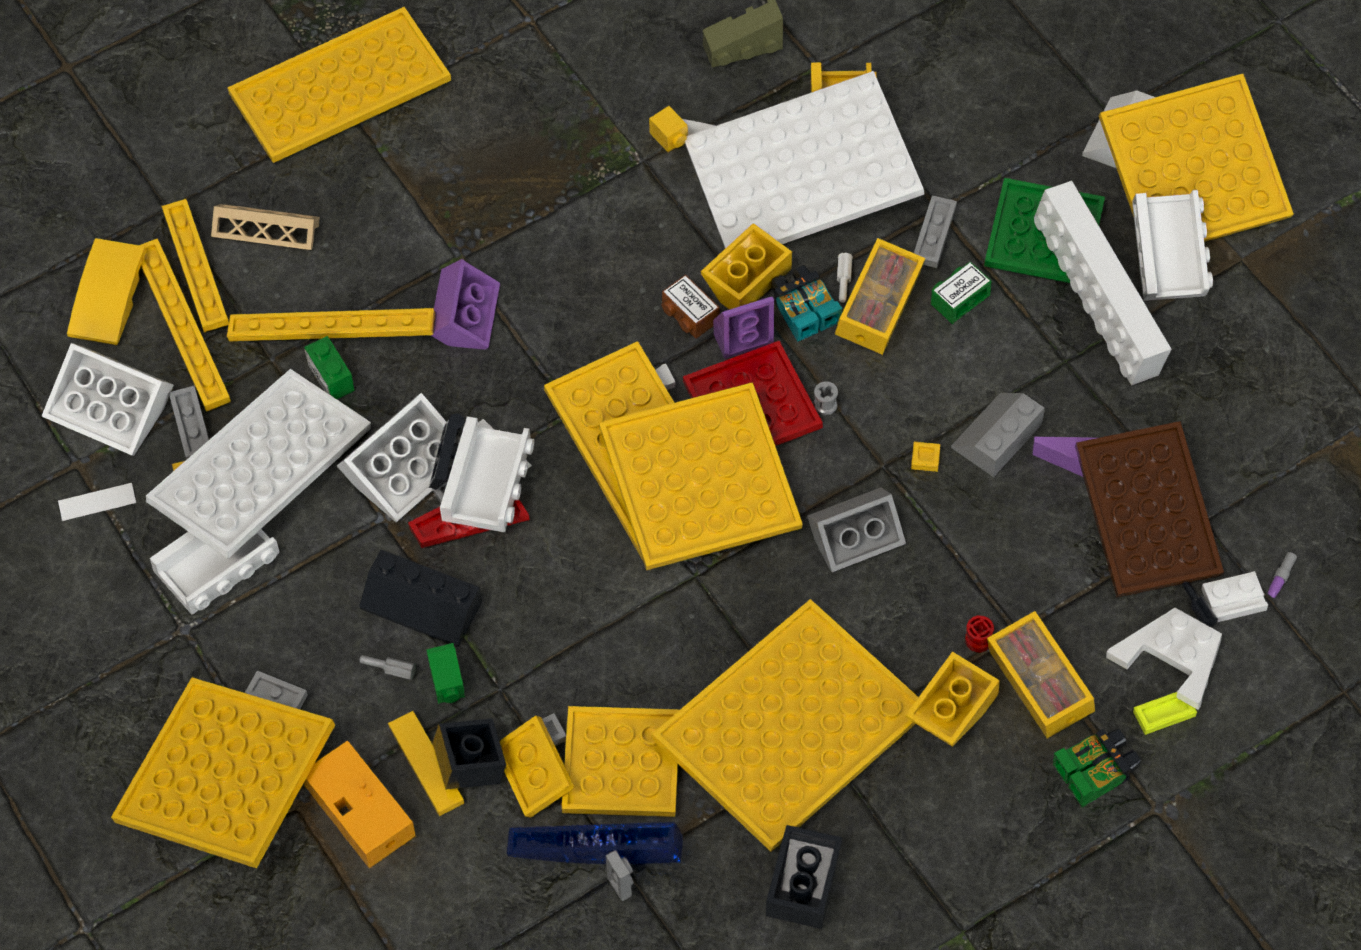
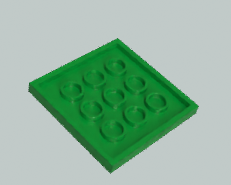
M1004 178L985 257V267L1070 283L1066 272L1061 270L1055 253L1048 248L1045 236L1041 230L1037 229L1034 222V216L1043 193L1046 189L1052 188L1051 186ZM1079 192L1099 226L1105 197Z

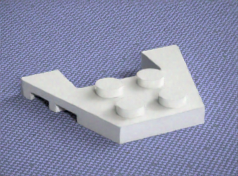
M1173 608L1109 648L1106 658L1128 670L1142 651H1147L1189 675L1188 679L1177 691V698L1198 710L1201 707L1204 691L1207 688L1210 672L1218 653L1222 633L1177 608Z

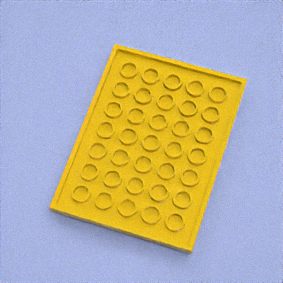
M810 599L654 731L651 739L772 852L782 843L786 825L800 827L915 725L905 715L918 699V696Z

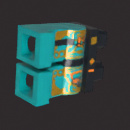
M802 265L793 271V278L795 280L788 283L782 275L772 279L771 287L774 292V304L779 308L781 315L797 342L818 333V328L820 331H823L838 324L843 308L838 301L833 300L816 271L811 273L805 265ZM832 316V318H831L830 320L825 321L826 318H829V317Z

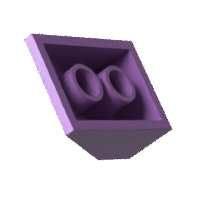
M773 297L724 311L713 320L714 336L724 359L774 343Z

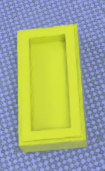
M1177 692L1136 706L1133 713L1146 735L1196 717L1197 711L1194 707L1178 699Z

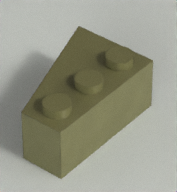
M767 0L768 3L756 9L751 6L745 9L746 14L735 19H732L730 16L703 29V47L711 67L724 66L731 62L750 59L754 56L773 53L783 49V17L776 0Z

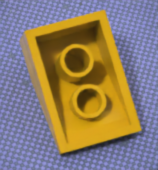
M952 652L905 717L953 747L984 715L998 696L999 680Z

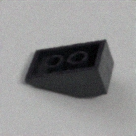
M786 825L766 900V916L822 929L842 845V837Z

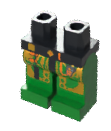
M1101 729L1096 732V735L1087 737L1067 750L1062 748L1054 753L1053 765L1066 784L1069 783L1068 787L1081 807L1086 806L1120 784L1129 781L1130 773L1140 766L1141 760L1134 750L1124 755H1121L1118 751L1119 748L1126 745L1125 736L1120 729L1108 733Z

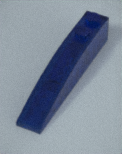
M675 822L509 828L507 855L544 861L606 864V855L616 850L620 858L625 857L629 864L680 863L683 835Z

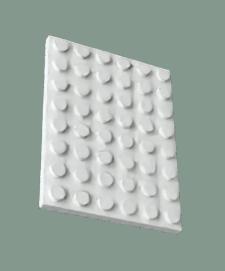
M874 71L686 136L687 140H685L686 148L725 248L753 223L778 242L784 244L924 195L923 186Z

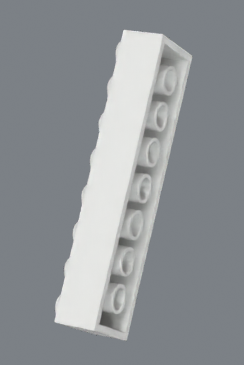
M1069 181L1046 189L1034 216L1035 225L1045 236L1048 248L1055 253L1061 270L1066 272L1073 291L1080 296L1084 310L1094 320L1097 332L1105 339L1109 353L1115 356L1122 375L1127 377L1131 385L1159 376L1171 351V347L1074 183Z

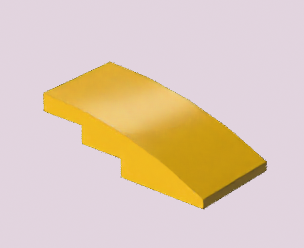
M95 238L79 283L68 326V337L118 345L133 307L132 297L140 279L138 272L146 254L145 246Z

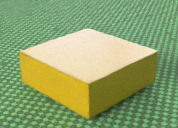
M914 442L911 469L938 472L940 444Z

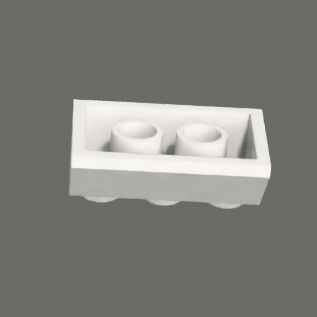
M1140 91L1117 95L1110 98L1104 111L1155 97ZM1099 119L1082 156L1116 168Z

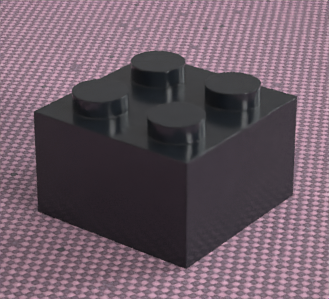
M493 718L438 724L432 743L445 790L500 784L506 768V762Z

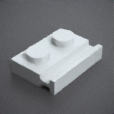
M1255 571L1202 585L1205 600L1218 618L1217 622L1266 611L1268 608V603L1265 602L1264 593Z

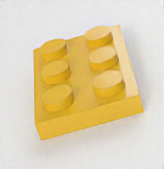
M534 716L499 741L506 762L504 772L526 817H533L575 788L541 717Z

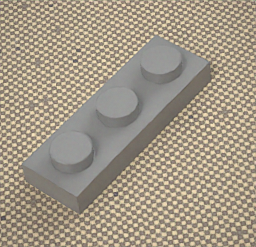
M932 195L914 250V254L925 258L923 265L934 268L938 267L956 210L957 201Z
M195 386L169 392L186 460L209 441Z

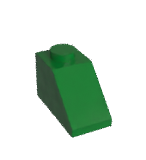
M454 643L426 649L438 704L443 702L453 703L465 697Z

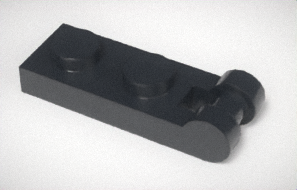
M458 413L452 414L443 428L429 484L431 489L439 491L443 483L448 482L452 467H448L450 459L455 458L458 444L454 443L455 437L465 423L464 417Z

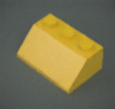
M753 223L701 270V275L720 303L730 310L758 301L772 288L773 278L780 275L785 276L792 269V251Z

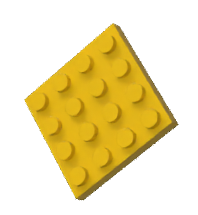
M568 706L564 766L575 788L562 796V813L675 817L678 763L651 738L652 733L676 714L679 709Z

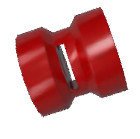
M975 616L968 621L965 643L971 651L982 653L989 649L987 638L994 634L992 621L985 616Z

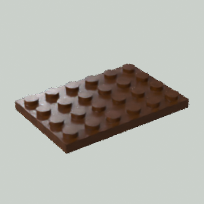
M1181 421L1076 442L1075 449L1116 597L1223 575L1224 570Z

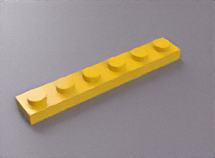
M184 199L162 206L203 331L207 332L229 325L187 200Z

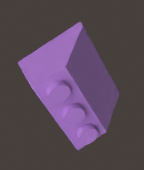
M462 259L441 269L434 305V332L431 336L448 346L487 349L490 342L500 283Z

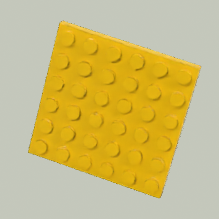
M1244 74L1104 111L1099 114L1098 117L1132 214V201L1135 194L1146 193V197L1187 195L1192 190H1198V196L1203 198L1204 203L1201 221L1205 222L1207 227V236L1204 238V242L1291 218L1294 215Z
M753 383L599 423V429L646 570L802 529L803 524Z
M192 677L111 818L117 824L257 868L335 727V723L332 719Z

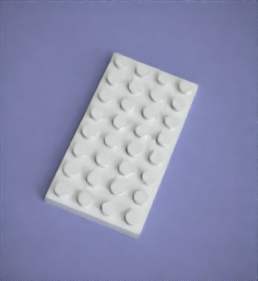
M289 369L146 495V502L228 559L371 429V422Z

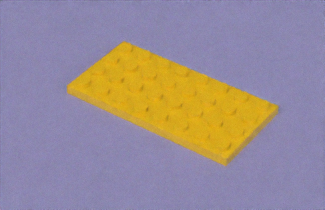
M402 7L227 88L229 95L267 155L275 163L451 81V74L406 8Z
M637 341L545 384L544 391L642 559L599 429L600 422L674 403Z

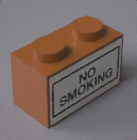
M684 275L662 291L661 306L668 316H673L678 321L682 330L686 333H691L696 339L714 326L713 320L720 315V307L687 275Z

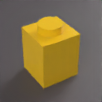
M670 106L649 118L650 134L667 152L681 147L685 140H687L688 125Z

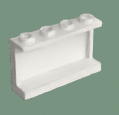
M1192 190L1187 195L1146 197V193L1135 194L1132 205L1143 301L1206 296L1209 289L1213 286L1212 273L1207 271L1210 252L1209 248L1204 246L1207 227L1206 223L1201 221L1204 203L1203 198L1198 196V190Z
M467 416L440 505L442 521L499 532L506 531L507 524L512 523L514 519V500H519L521 494L520 479L525 477L527 473V454L531 455L534 448V439L530 437V429L524 428L521 435L478 426V418Z
M260 529L227 559L188 531L152 556L150 561L154 573L190 614L193 615L198 610L201 611L207 608L211 601L218 596L228 593L242 579L251 577L259 567L271 563L279 554V548L274 537L269 538Z

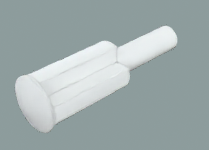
M849 253L838 255L837 281L840 283L839 301L841 303L847 301V285L851 282L853 256Z

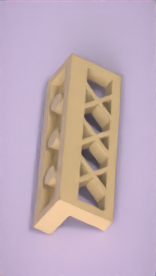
M218 204L214 206L211 237L312 250L314 230L319 227L320 217ZM220 217L229 218L235 228L229 233L219 232ZM251 221L256 224L260 231L254 236H249L241 226ZM261 223H266L268 225L263 227ZM273 224L279 225L285 233L279 239H273L266 231ZM285 226H289V227H293V228L290 229V230H288ZM297 228L308 229L307 243L297 242L291 233ZM238 230L240 234H234V232ZM263 233L266 238L258 236ZM286 237H288L291 241H287V240H283V239H285Z

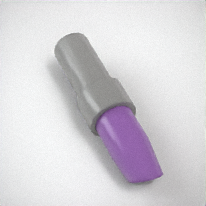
M1288 552L1280 568L1277 569L1274 575V580L1268 591V594L1273 598L1277 596L1290 575L1289 572L1297 559L1294 553Z

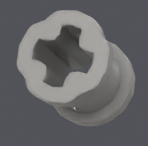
M825 381L816 385L814 389V406L817 413L821 415L833 414L837 409V387L833 383Z

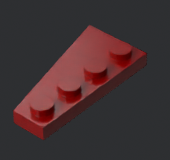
M514 500V519L507 526L530 520L529 514L520 500ZM440 507L408 522L409 529L421 548L489 531V529L442 521Z

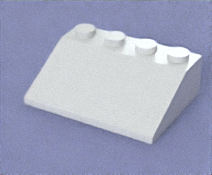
M71 343L42 417L134 456L163 412L169 398V392L172 391L174 385L84 346Z
M420 393L342 460L337 467L360 492L392 520L397 522L432 491L429 488L442 431L447 422L425 396ZM457 435L454 443L459 445L460 437ZM450 459L448 467H452L454 459Z

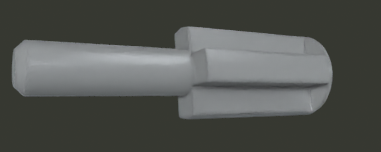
M362 655L359 659L362 664L383 668L386 674L410 680L413 679L416 671L415 663L387 657L385 661Z

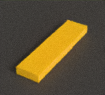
M414 711L389 722L388 725L438 815L441 816L463 805L464 799L457 788L445 790L434 747Z

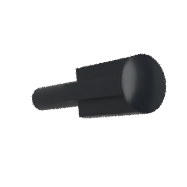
M1190 582L1182 583L1181 585L1191 599L1192 605L1190 607L1199 621L1209 627L1214 626L1218 618L1203 596L1199 598Z

